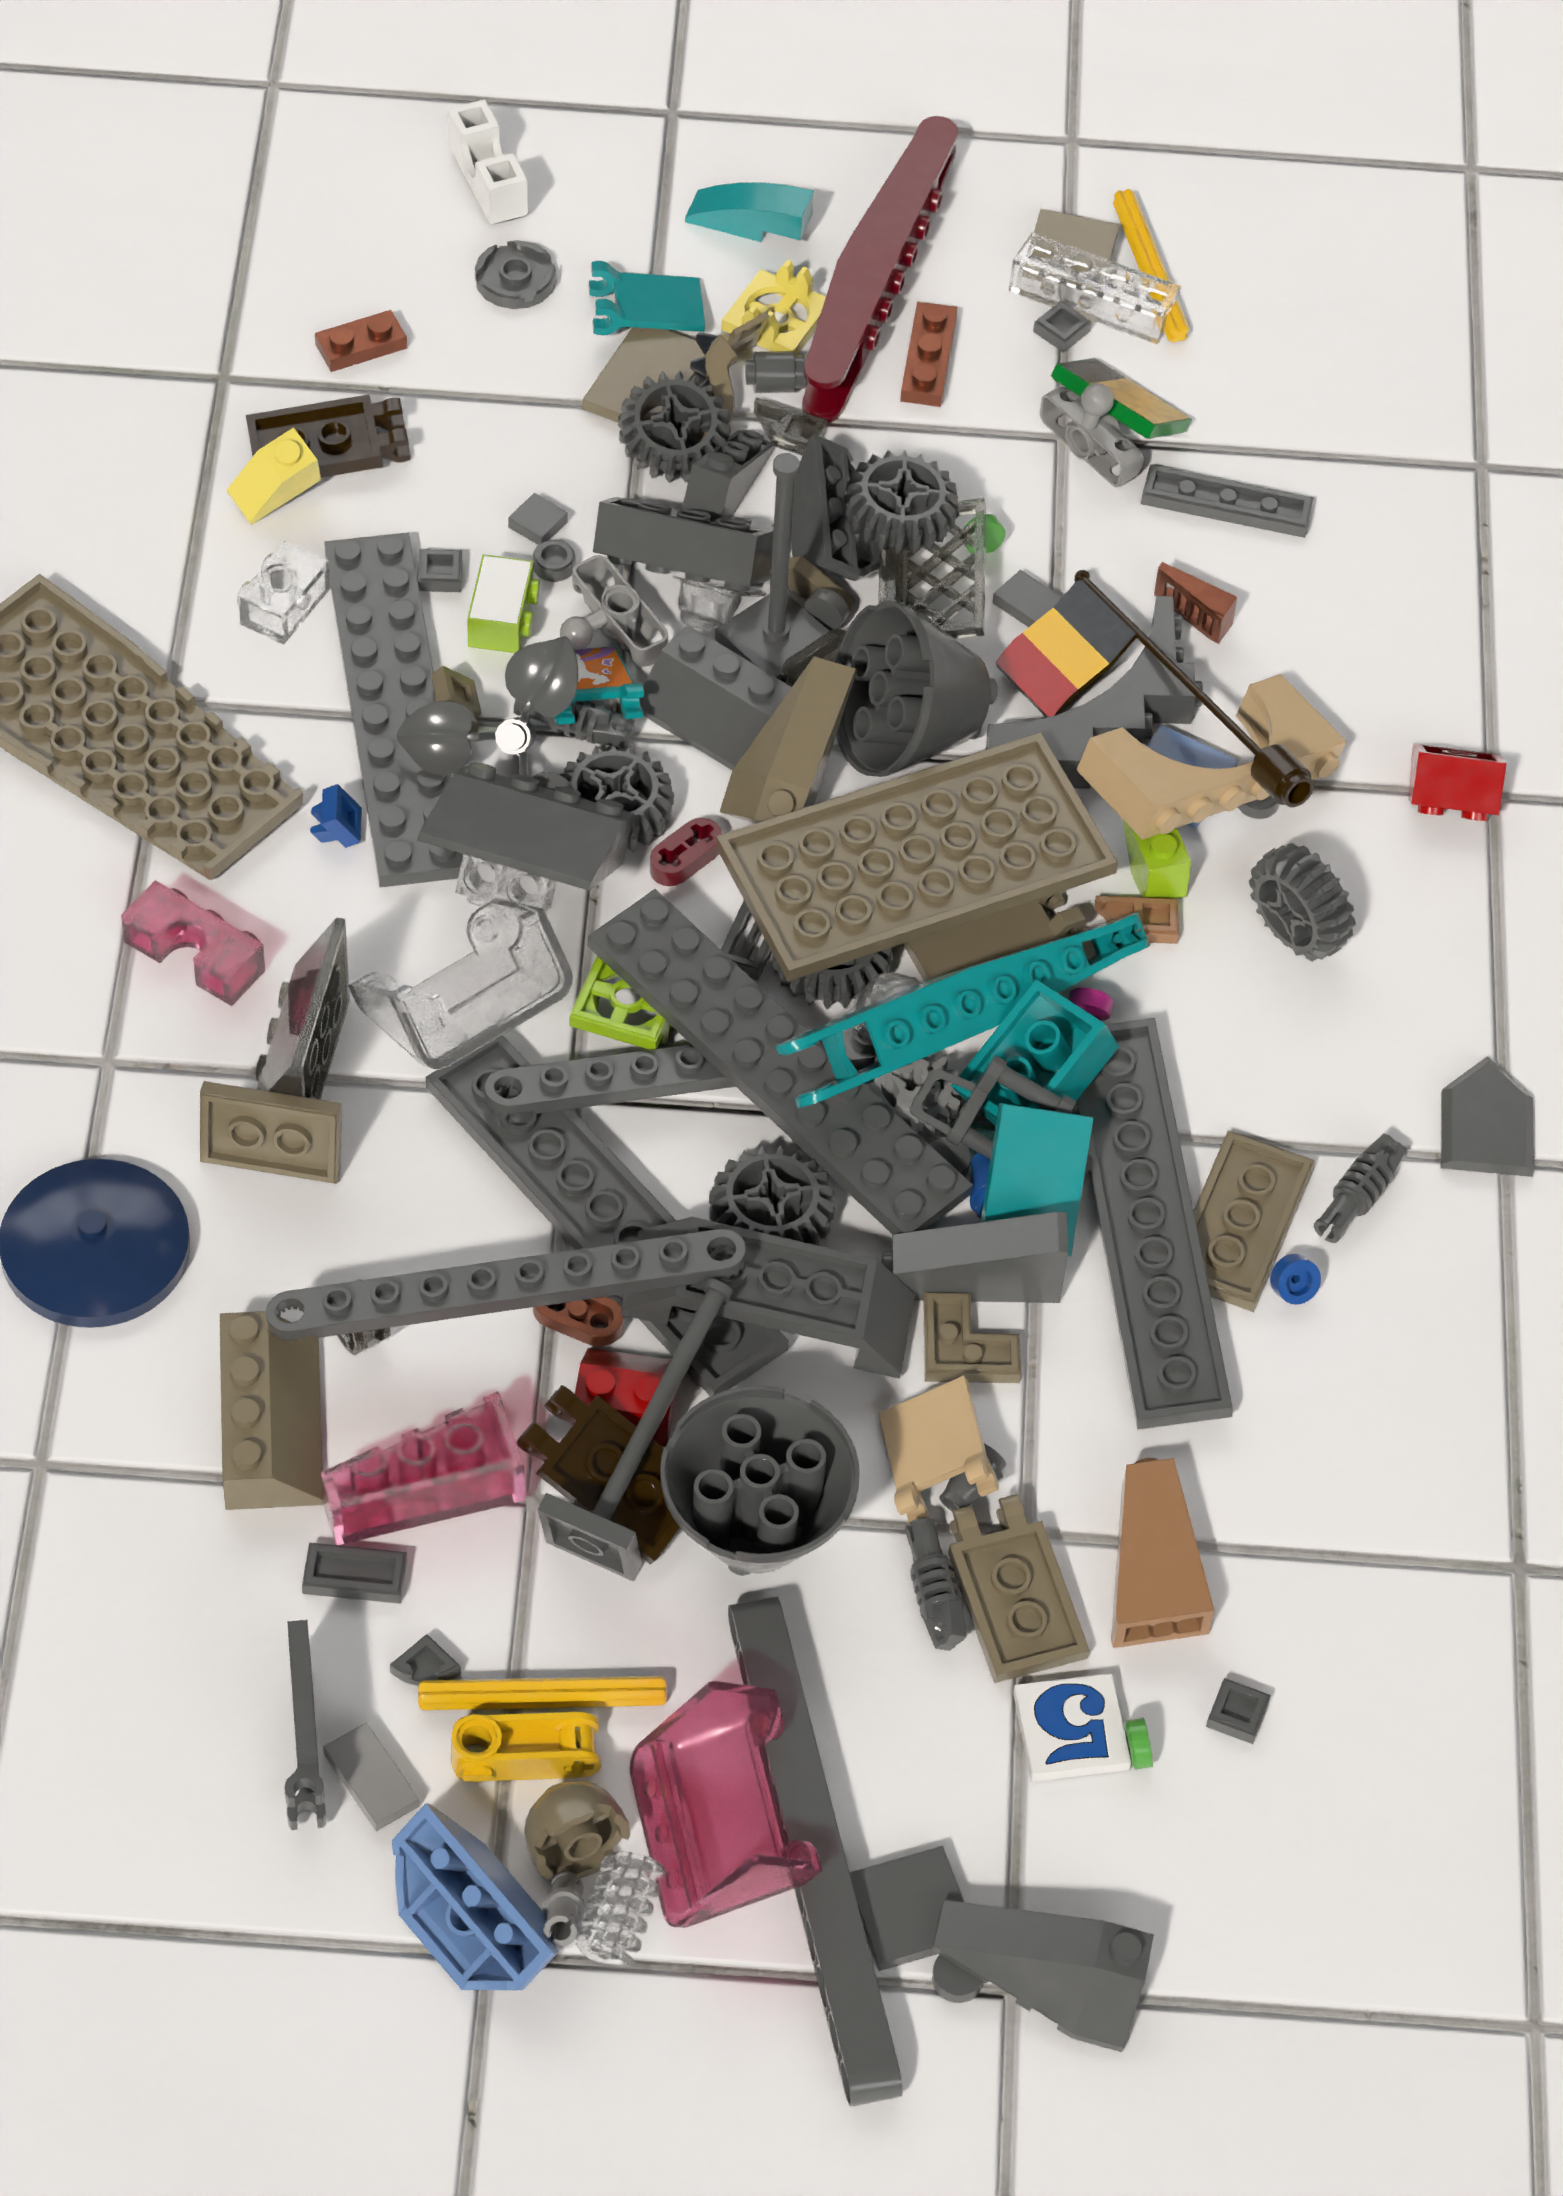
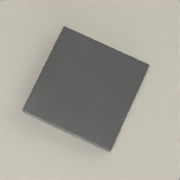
M943 1846L850 1872L865 1935L878 1971L937 1954L932 1951L943 1900L964 1902Z

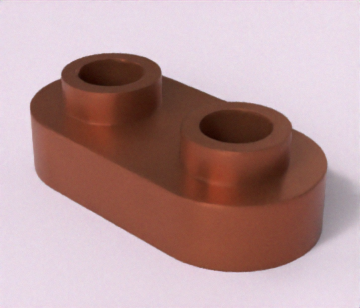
M608 1297L533 1307V1314L540 1324L591 1346H608L617 1341L623 1331V1315H620L621 1307L617 1302ZM553 1306H561L564 1309L562 1311L555 1312L549 1308ZM595 1324H603L606 1327L598 1329L592 1326Z

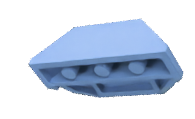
M425 1803L392 1839L393 1855H396L395 1881L398 1914L461 1990H524L557 1954L556 1945L551 1942L552 1935L547 1938L544 1934L546 1919L540 1907L485 1843L437 1808Z

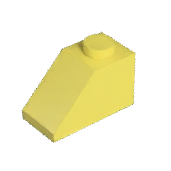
M293 427L259 449L228 487L227 493L250 525L319 482L321 476L318 460Z

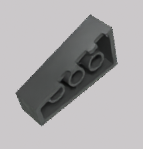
M620 497L599 502L593 552L607 555L611 563L619 565H631L632 561L646 564L645 569L647 571L660 574H669L671 570L685 573V579L694 582L706 583L710 582V578L725 581L724 587L735 591H749L751 586L771 579V573L769 572L772 564L774 523L770 528L759 530L751 528V519L734 517V519L721 518L717 519L716 522L710 521L711 516L709 512L678 510L677 515H671V506Z

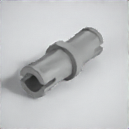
M563 1871L554 1876L550 1886L551 1894L545 1898L543 1913L546 1919L544 1934L547 1938L552 1935L551 1942L560 1947L567 1946L575 1940L578 1932L577 1923L583 1919L585 1910L584 1900L581 1897L584 1890L583 1882L580 1879L575 1882L576 1875L570 1871Z

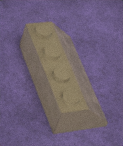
M266 1311L219 1313L222 1481L226 1510L324 1505L318 1335L298 1338L299 1340L294 1341V1339L285 1341L284 1338L278 1339L275 1334L271 1333L266 1319ZM278 1316V1319H279L280 1321L285 1322V1323H292V1322H290V1321H288V1320H286V1319H284V1318Z

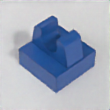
M339 784L324 788L322 802L311 809V814L320 824L311 827L310 833L321 843L338 840L345 848L361 843L362 807Z

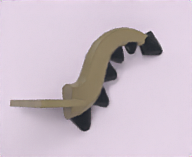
M767 311L734 329L728 341L721 334L717 336L699 332L695 337L698 346L705 356L691 361L690 368L705 378V381L698 387L702 388L711 384L713 387L712 397L722 395L724 400L722 409L728 410L730 414L729 422L735 409V395L729 368L737 362L739 354L756 345L770 317ZM708 432L699 433L698 438L688 440L686 448H690L693 444H698Z

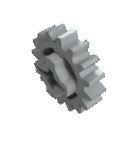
M931 1054L864 1083L917 1133L918 1131H924L929 1138H932L935 1134V1128L913 1116L909 1108L931 1070L941 1069L955 1076H958L959 1072L957 1069L947 1070L948 1059L945 1056L934 1061L931 1059ZM878 1057L875 1058L874 1063L878 1062ZM938 1079L934 1082L923 1101L922 1110L950 1126L951 1116H958L961 1096L951 1087L952 1083Z

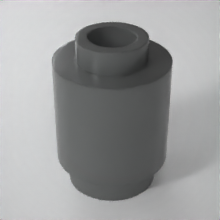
M794 351L754 352L753 360H746L745 362L746 385H753L754 393H794L795 388H804V355H794Z

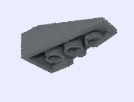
M943 1900L932 1951L983 1981V1983L992 1982L1017 1998L1015 2003L1030 2012L1033 2008L1057 2023V2029L1070 2038L1122 2052L1145 1983L1154 1934L1104 1920Z

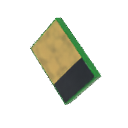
M1096 358L1056 363L1051 374L1053 380L1080 397L1085 388L1093 383H1102L1109 387L1113 393L1114 404L1107 414L1146 439L1186 432L1192 421L1185 414Z

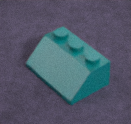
M1036 979L958 1077L976 1084L996 1054L1007 1061V1067L1060 1097L1065 1094L1077 1101L1119 1048V1045L1105 1023ZM996 1082L978 1112L996 1126L999 1103L1037 1109L1043 1108ZM955 1084L951 1085L961 1097L967 1100L971 1091Z

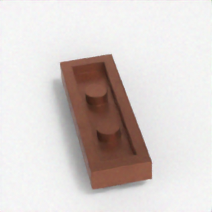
M917 302L900 402L941 407L957 317V307Z

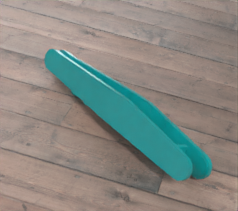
M1139 913L1127 914L1083 932L935 977L775 1045L778 1055L783 1054L785 1056L809 1048L822 1040L834 1072L835 1081L800 1093L795 1098L797 1108L809 1106L838 1095L1000 1025L1036 979L1055 992L1060 993L1115 962L1148 948L1150 944L1144 929H1142L1143 926ZM1091 940L1096 956L1087 960L1082 942ZM865 1022L878 1057V1062L856 1070L846 1055L843 1031Z

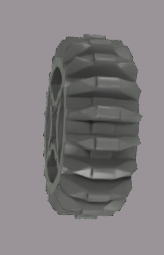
M663 371L659 375L658 383L647 376L643 381V388L634 385L630 392V398H625L622 403L621 411L623 413L618 416L617 425L621 429L618 437L620 444H626L624 451L626 458L636 457L635 466L637 470L648 465L650 466L649 475L651 478L658 475L660 471L666 473L665 478L668 483L673 480L674 474H680L681 478L686 482L689 479L693 463L709 451H715L714 448L717 445L721 446L723 450L724 443L726 442L725 439H729L731 427L727 424L729 423L730 414L728 410L722 409L724 404L722 395L712 397L713 387L711 384L702 388L698 387L699 379L697 375L691 378L690 382L683 381L681 371L675 375V380H669ZM662 405L661 413L652 415L650 420L641 421L650 410ZM708 432L698 444L686 448L688 440L698 438L699 433Z
M887 450L883 459L872 454L868 463L859 462L855 472H851V476L848 478L843 498L846 521L852 523L854 534H863L865 544L874 541L878 542L880 551L887 546L894 548L897 555L904 548H908L914 555L920 546L931 550L935 542L943 543L947 532H951L952 527L955 525L959 508L956 483L950 481L949 471H938L937 461L924 462L922 454L912 458L908 457L904 450L900 456H894Z
M614 743L609 751H602L599 747L595 746L591 756L580 752L576 762L567 761L564 773L559 774L570 782L574 790L581 793L580 798L584 797L596 803L597 799L613 800L621 803L624 811L635 814L627 848L632 852L637 847V842L649 846L653 835L661 836L662 831L665 829V824H668L672 817L674 792L672 791L669 773L663 772L661 761L651 762L648 751L635 755L632 745L625 751H618ZM640 792L647 798V801L639 797Z
M1290 843L1286 846L1282 845L1277 849L1273 848L1263 855V858L1251 869L1252 878L1249 880V885L1253 892L1250 895L1251 899L1257 903L1256 913L1262 915L1265 921L1264 926L1269 927L1274 936L1281 940L1286 947L1292 948L1296 956L1304 955L1311 962L1318 958L1322 960L1326 956L1330 957L1338 952L1347 943V940L1353 936L1352 928L1356 925L1355 918L1351 915L1354 907L1347 900L1349 892L1343 890L1339 883L1340 878L1335 877L1331 872L1330 864L1325 865L1321 862L1319 854H1311L1304 845L1298 847Z
M891 948L791 981H787L774 955L772 957V966L774 972L779 973L778 979L781 986H790L793 998L805 994L808 1006L815 1000H821L826 1010L832 1002H839L845 1009L851 998L862 1004L866 998V993L876 995L877 990L880 988V983H885L889 976V968L893 961V951H891Z
M761 1145L757 1151V1156H752L743 1150L739 1162L728 1159L725 1165V1172L717 1173L714 1179V1186L709 1192V1204H711L709 1207V1218L713 1222L819 1246L820 1239H826L829 1234L830 1224L834 1220L835 1207L833 1204L835 1194L833 1187L828 1186L829 1179L826 1172H817L818 1166L815 1163V1159L802 1163V1156L799 1150L792 1156H786L781 1145L775 1154H767V1151Z

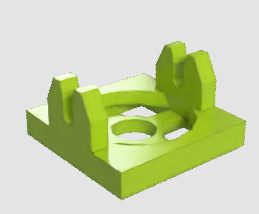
M597 956L570 1013L569 1026L649 1050L657 1049L659 1044L666 1046L669 1030L673 1031L674 1028L642 997L633 1004L619 1002L615 998V994L621 989L631 987L624 980H619L614 985L607 983L606 981L619 976ZM601 997L610 999L611 1005L614 1007L610 1019L602 1017L596 1011ZM640 1009L657 1013L653 1019L644 1024L636 1026L625 1024L628 1014L637 1012Z

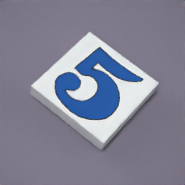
M1112 1674L1014 1685L1013 1695L1031 1782L1130 1770L1131 1759Z

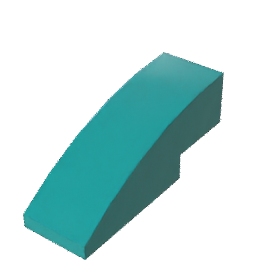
M739 182L698 189L685 216V222L762 242L766 232L800 241L813 214L814 190L765 182Z

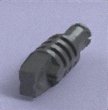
M515 699L513 708L515 715L521 716L525 701ZM584 701L571 703L575 724L557 725L554 717L540 715L533 706L529 714L530 718L549 724V728L555 733L560 734L564 731V735L568 737L575 735L576 739L582 741L587 738L588 743L612 746L614 743L619 748H626L633 737L635 721L633 719H625L623 715L602 705H597L595 708V704L589 701L585 703Z
M1384 1133L1361 1153L1334 1187V1200L1314 1223L1313 1227L1316 1233L1321 1237L1330 1224H1333L1331 1232L1325 1240L1337 1243L1354 1218L1368 1213L1391 1183L1406 1148Z
M919 1518L911 1521L910 1526H905V1534L907 1535L914 1562L911 1565L910 1577L913 1581L914 1592L917 1595V1603L920 1606V1615L925 1622L935 1649L950 1651L967 1637L963 1611L964 1603L960 1597L961 1592L957 1585L953 1562L946 1555H943L935 1521L931 1518Z

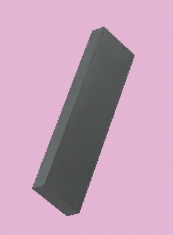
M1150 464L1141 504L1305 538L1314 498Z

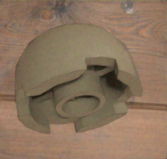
M574 1781L555 1784L539 1797L530 1808L526 1817L524 1833L529 1856L537 1871L545 1879L551 1880L552 1874L570 1871L576 1875V1880L596 1873L616 1858L613 1848L620 1842L621 1838L629 1839L630 1826L622 1808L604 1788L586 1781Z

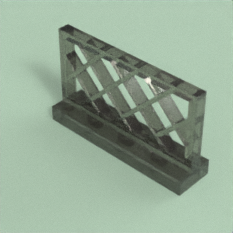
M984 498L958 501L959 508L956 519L960 515L976 514V519L964 529L954 525L949 533L955 537L942 548L934 544L931 550H928L934 555L921 566L910 560L914 554L908 548L902 549L898 555L894 548L888 546L880 551L878 604L882 603L883 600L898 601L907 606L910 604L911 609L918 614L924 613L932 619L931 623L954 639L984 636L986 503ZM966 543L975 551L962 562L951 554ZM944 561L954 569L940 580L930 572ZM965 575L975 583L964 593L960 594L951 586ZM921 580L933 586L921 598H917L909 592ZM944 594L952 599L953 602L939 613L929 605L940 595ZM963 608L974 614V622L956 624L950 619Z

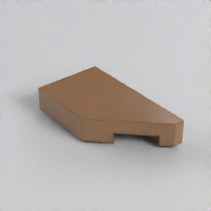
M1095 896L1094 910L1107 921L1138 912L1143 926L1142 929H1144L1149 943H1178V899Z

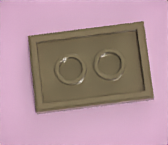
M632 327L582 399V409L618 423V416L623 413L621 411L622 403L625 398H630V392L634 385L643 388V381L647 376L658 383L659 375L663 371L669 380H675V375L681 371L683 381L690 382L691 378L695 375L699 376L690 368L691 361L702 358L705 355L696 340L665 329ZM662 405L650 410L641 421L650 420L652 415L661 413Z
M207 1081L203 1082L200 1090V1162L337 1184L341 1170L342 1103Z

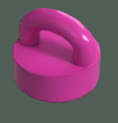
M1075 988L1070 991L1068 996L1069 1001L1098 1020L1102 1021L1110 1018L1114 1001L1108 994L1091 988Z

